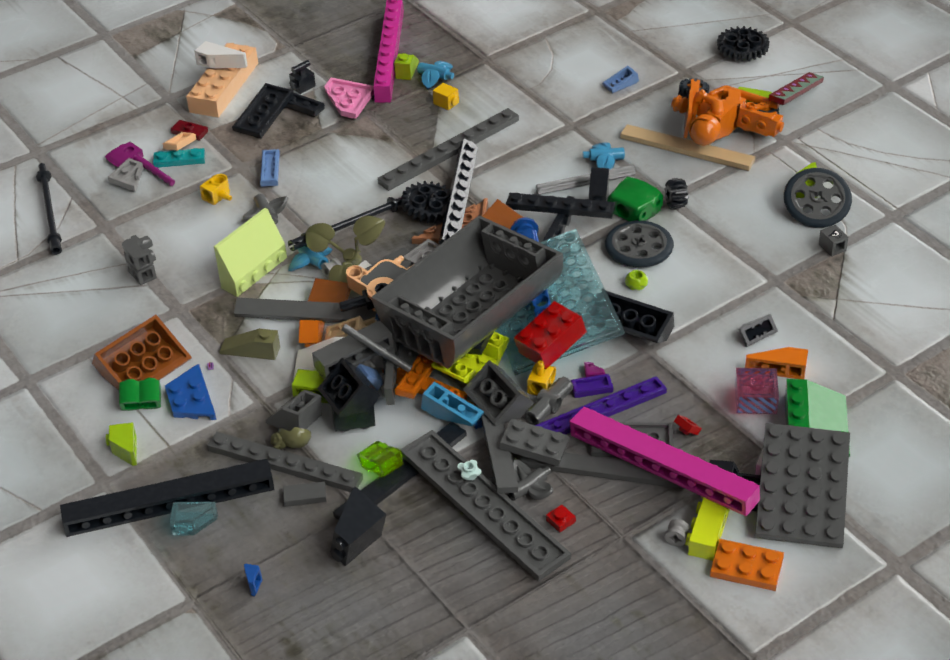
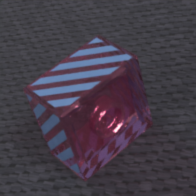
M736 368V413L777 414L779 391L776 368Z

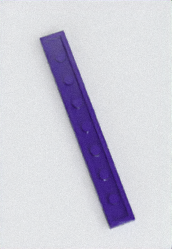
M655 376L535 426L566 435L571 433L570 420L583 407L610 417L666 394L667 388Z

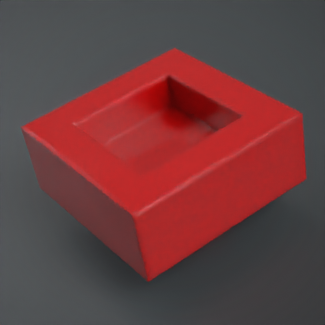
M677 415L674 420L680 426L678 429L687 435L690 433L698 435L702 429L693 421L681 415Z
M560 505L546 514V521L560 533L576 522V516L565 506Z

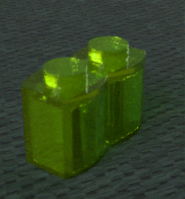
M380 441L374 442L357 454L361 467L369 472L373 471L380 477L387 476L404 464L402 461L403 455L398 448L388 446Z

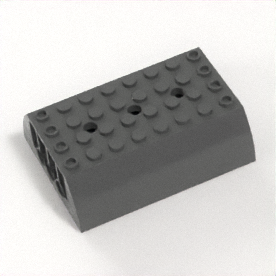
M479 215L373 295L371 299L379 319L392 333L393 340L449 369L559 279L563 270V253Z

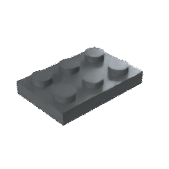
M511 419L500 442L499 449L559 467L570 436L520 420Z

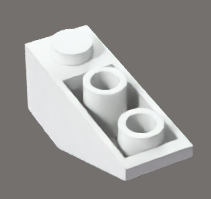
M205 41L194 51L196 64L207 68H246L248 66L245 52Z

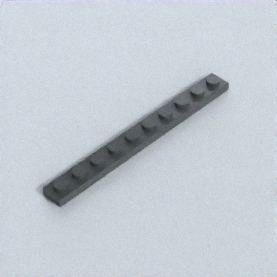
M507 108L378 177V184L390 191L458 154L460 143L464 138L477 144L519 121V115Z

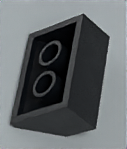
M344 358L340 359L317 388L341 418L369 411L381 395L362 371Z

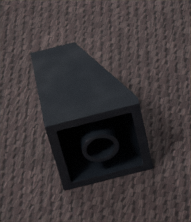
M357 487L352 489L335 527L330 550L332 557L344 566L348 565L382 536L386 513Z

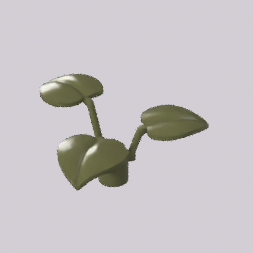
M373 216L359 218L353 227V232L357 235L354 238L355 249L348 248L343 250L331 241L335 236V231L326 223H317L307 229L305 233L306 244L314 252L326 250L329 244L342 252L343 259L346 262H343L342 265H334L328 277L332 281L347 283V268L353 265H360L362 257L359 254L361 251L359 250L358 241L363 246L372 244L381 234L386 221Z

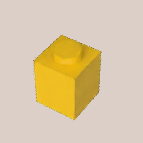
M442 83L433 90V104L450 110L459 103L457 88Z

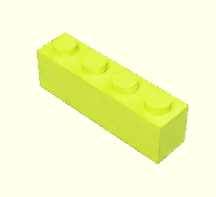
M701 496L703 501H699L697 504L696 514L698 516L692 519V533L687 534L685 545L689 546L688 555L714 561L719 539H721L730 509Z

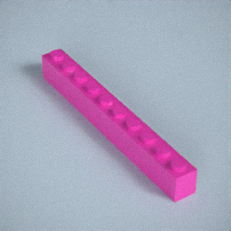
M387 0L373 86L375 103H391L395 79L394 62L398 56L404 14L403 0Z
M583 407L570 420L571 436L743 516H747L760 501V485L648 436L646 433L637 431L628 425L608 418L595 410Z

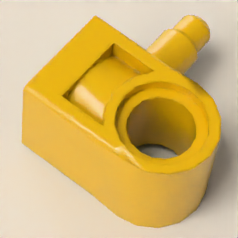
M216 174L200 185L202 200L212 205L217 204L222 199L228 201L232 199V196L229 195L228 178L224 174Z
M543 361L535 363L527 379V393L538 396L542 389L547 390L554 383L556 367L549 366L547 369H544Z

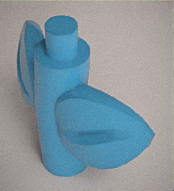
M436 61L434 64L420 62L418 64L417 72L422 74L421 79L427 89L433 87L439 78L443 80L454 78V73L450 72L453 65L448 62Z
M604 142L593 145L589 151H583L582 156L583 158H589L590 161H596L597 168H609L610 170L614 167L615 160L625 158L624 147L611 148L610 143Z
M305 246L297 249L299 253L292 259L288 271L300 269L309 263L321 269L323 263H329V260L324 256L330 254L333 248L327 247L322 252H314Z

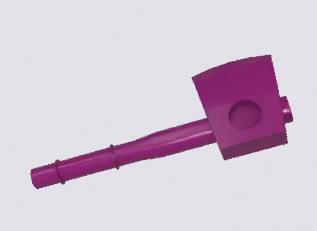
M131 141L121 144L105 156L110 163L117 167L122 165L128 158L139 161L143 164V168L152 172L153 175H156L170 186L175 184L174 179L143 158V150Z

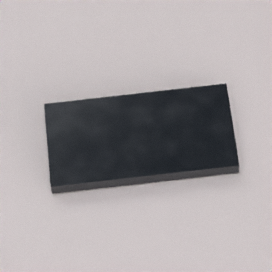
M265 83L232 126L233 131L262 139L294 96V91Z

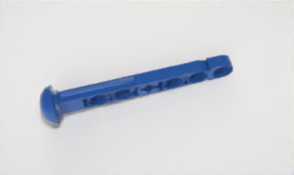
M528 217L519 218L511 225V230L539 242L537 235L539 228L533 219ZM548 289L532 301L535 317L551 304ZM540 302H546L544 306H537Z

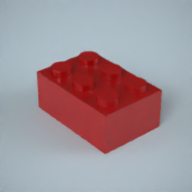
M554 301L514 337L520 354L536 364L538 361H543L544 369H547L587 331L582 316Z

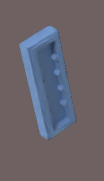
M279 149L262 150L261 187L278 186Z

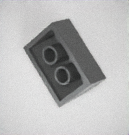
M490 360L463 389L496 426L509 422L511 419L521 418L534 403L502 368Z

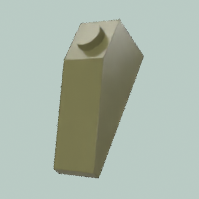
M259 328L225 338L219 352L223 355L276 360L280 350L278 330Z

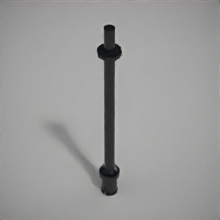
M40 163L36 179L42 184L50 232L47 236V242L50 245V252L57 255L62 252V238L56 231L48 184L52 176L50 171L46 170L45 164Z
M389 197L386 204L336 223L331 227L336 232L355 224L363 216H375L387 210L396 212L398 206L402 204L401 197L398 199ZM302 233L300 237L289 240L288 247L293 245L289 249L295 251L304 246L308 247L306 244V234Z

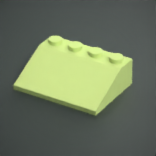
M267 208L262 209L214 246L221 289L236 297L287 258L285 243Z

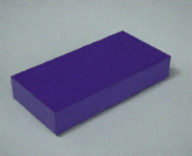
M609 374L570 380L573 384L574 398L612 393L614 390Z

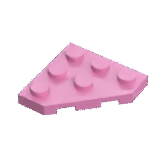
M332 77L324 86L325 93L339 114L348 118L357 119L374 95V87L372 85Z

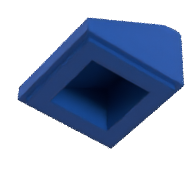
M244 564L250 592L255 597L263 580L260 567L258 565Z

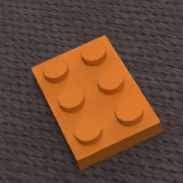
M719 539L710 577L776 591L784 552Z

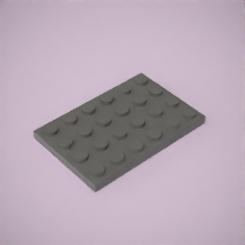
M774 423L765 424L760 476V501L758 502L755 538L843 549L850 432Z

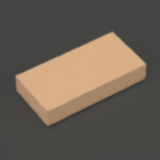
M181 132L164 142L163 149L178 151L195 141L196 134Z

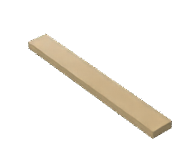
M628 124L620 135L621 139L747 171L751 169L755 162V156L712 145L701 146L692 140Z

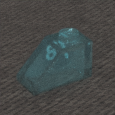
M173 502L170 517L173 536L195 535L218 519L216 502Z

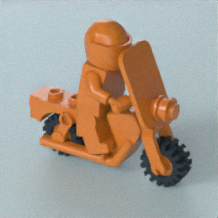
M692 78L681 80L678 96L674 97L671 103L673 111H679L681 114L685 113L683 138H687L689 131L692 140L701 146L709 145L717 139L730 135L735 130V127H740L744 131H752L775 137L784 127V122H782L783 115L779 114L780 104L771 102L766 97L728 85L709 92L710 85L696 78L695 80Z

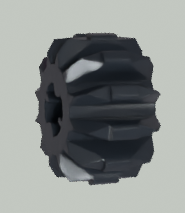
M672 178L665 184V201L671 208L685 207L688 203V186L682 178Z

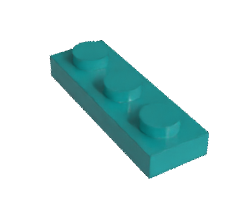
M205 148L154 152L153 165L158 168L205 164Z

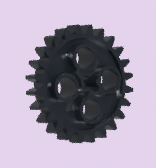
M737 26L736 29L731 27L730 30L725 29V32H721L717 39V49L720 50V53H724V57L729 55V59L734 57L735 61L738 59L750 61L751 58L756 60V57L762 58V55H766L770 41L769 37H766L767 34H763V31L757 32V28L752 30L751 27L746 29L745 26L742 28Z
M426 181L423 184L417 182V185L411 184V187H406V191H403L401 207L404 208V212H408V216L413 215V219L420 218V222L426 220L429 223L432 220L433 223H436V220H439L442 223L450 188L446 189V185L440 186L439 182L435 185L433 181L430 184H427Z

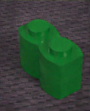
M150 377L142 381L127 379L120 382L119 405L121 410L133 411L160 408V381Z

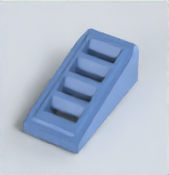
M626 66L602 84L610 92L614 93L639 82L637 72Z

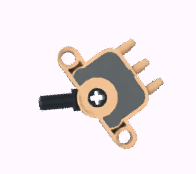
M400 255L394 260H381L368 271L358 265L348 267L346 270L348 287L361 296L340 302L341 312L362 306H367L368 310L376 311L371 297L408 270L400 265L404 257Z

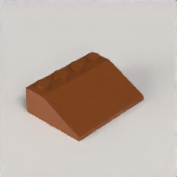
M154 315L95 353L92 365L104 379L119 390V383L127 379L142 381L151 377L160 380L192 359V357L160 318Z

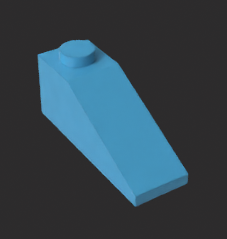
M433 382L422 395L421 409L437 419L472 427L484 414V411L436 382Z

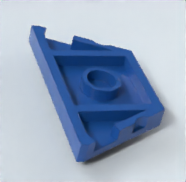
M199 364L165 385L174 418L188 417L190 419H198L199 416H208L210 420H217Z

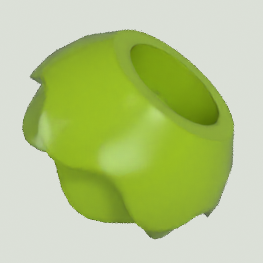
M633 270L625 277V284L631 290H642L648 285V277L640 270Z

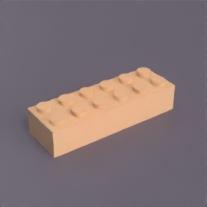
M226 43L224 47L246 53L248 66L246 68H207L186 96L189 113L219 118L258 65L256 47Z

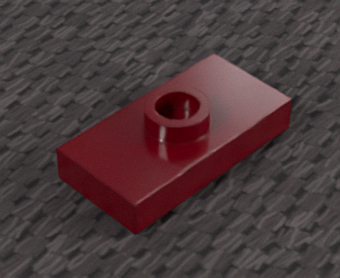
M178 120L171 128V133L175 135L181 132L196 134V140L200 141L207 134L208 127Z

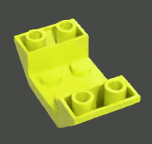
M494 331L482 355L466 354L449 369L433 362L432 368L468 384L489 360L497 366L499 365L509 343V338Z

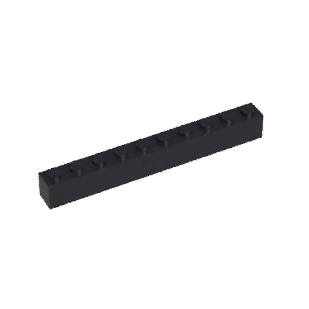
M267 458L61 504L60 509L66 537L275 489Z

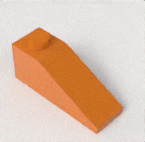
M785 347L746 355L745 372L757 369L752 372L757 373L762 369H768L761 373L766 374L775 369V372L770 375L776 376L777 373L779 377L804 379L808 349Z

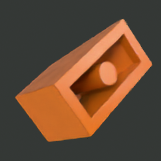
M299 320V343L304 344V347H309L322 342L325 322L319 320Z

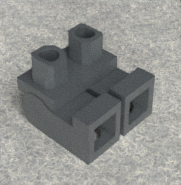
M133 235L131 238L123 241L122 247L129 273L140 285H143L157 278L153 265L156 257L154 252L148 249L153 246L152 240L148 236L138 238L136 235Z

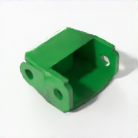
M626 177L608 196L607 201L615 202L613 214L627 221H646L661 211L663 194L657 188L642 180Z

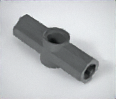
M567 377L558 378L547 390L542 389L539 392L536 402L525 412V418L529 424L537 425L551 412L556 413L559 410L562 400L573 390V384Z

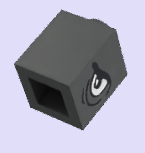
M833 225L820 230L819 245L831 257L847 251L848 236L838 226Z

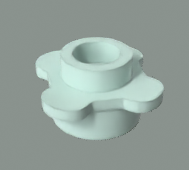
M476 460L459 463L457 466L458 470L461 471V477L465 480H474L481 474V469L477 467Z

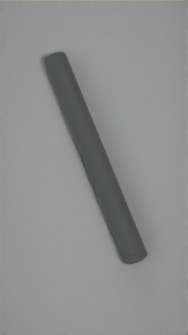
M347 324L343 326L341 331L409 373L412 369V365Z

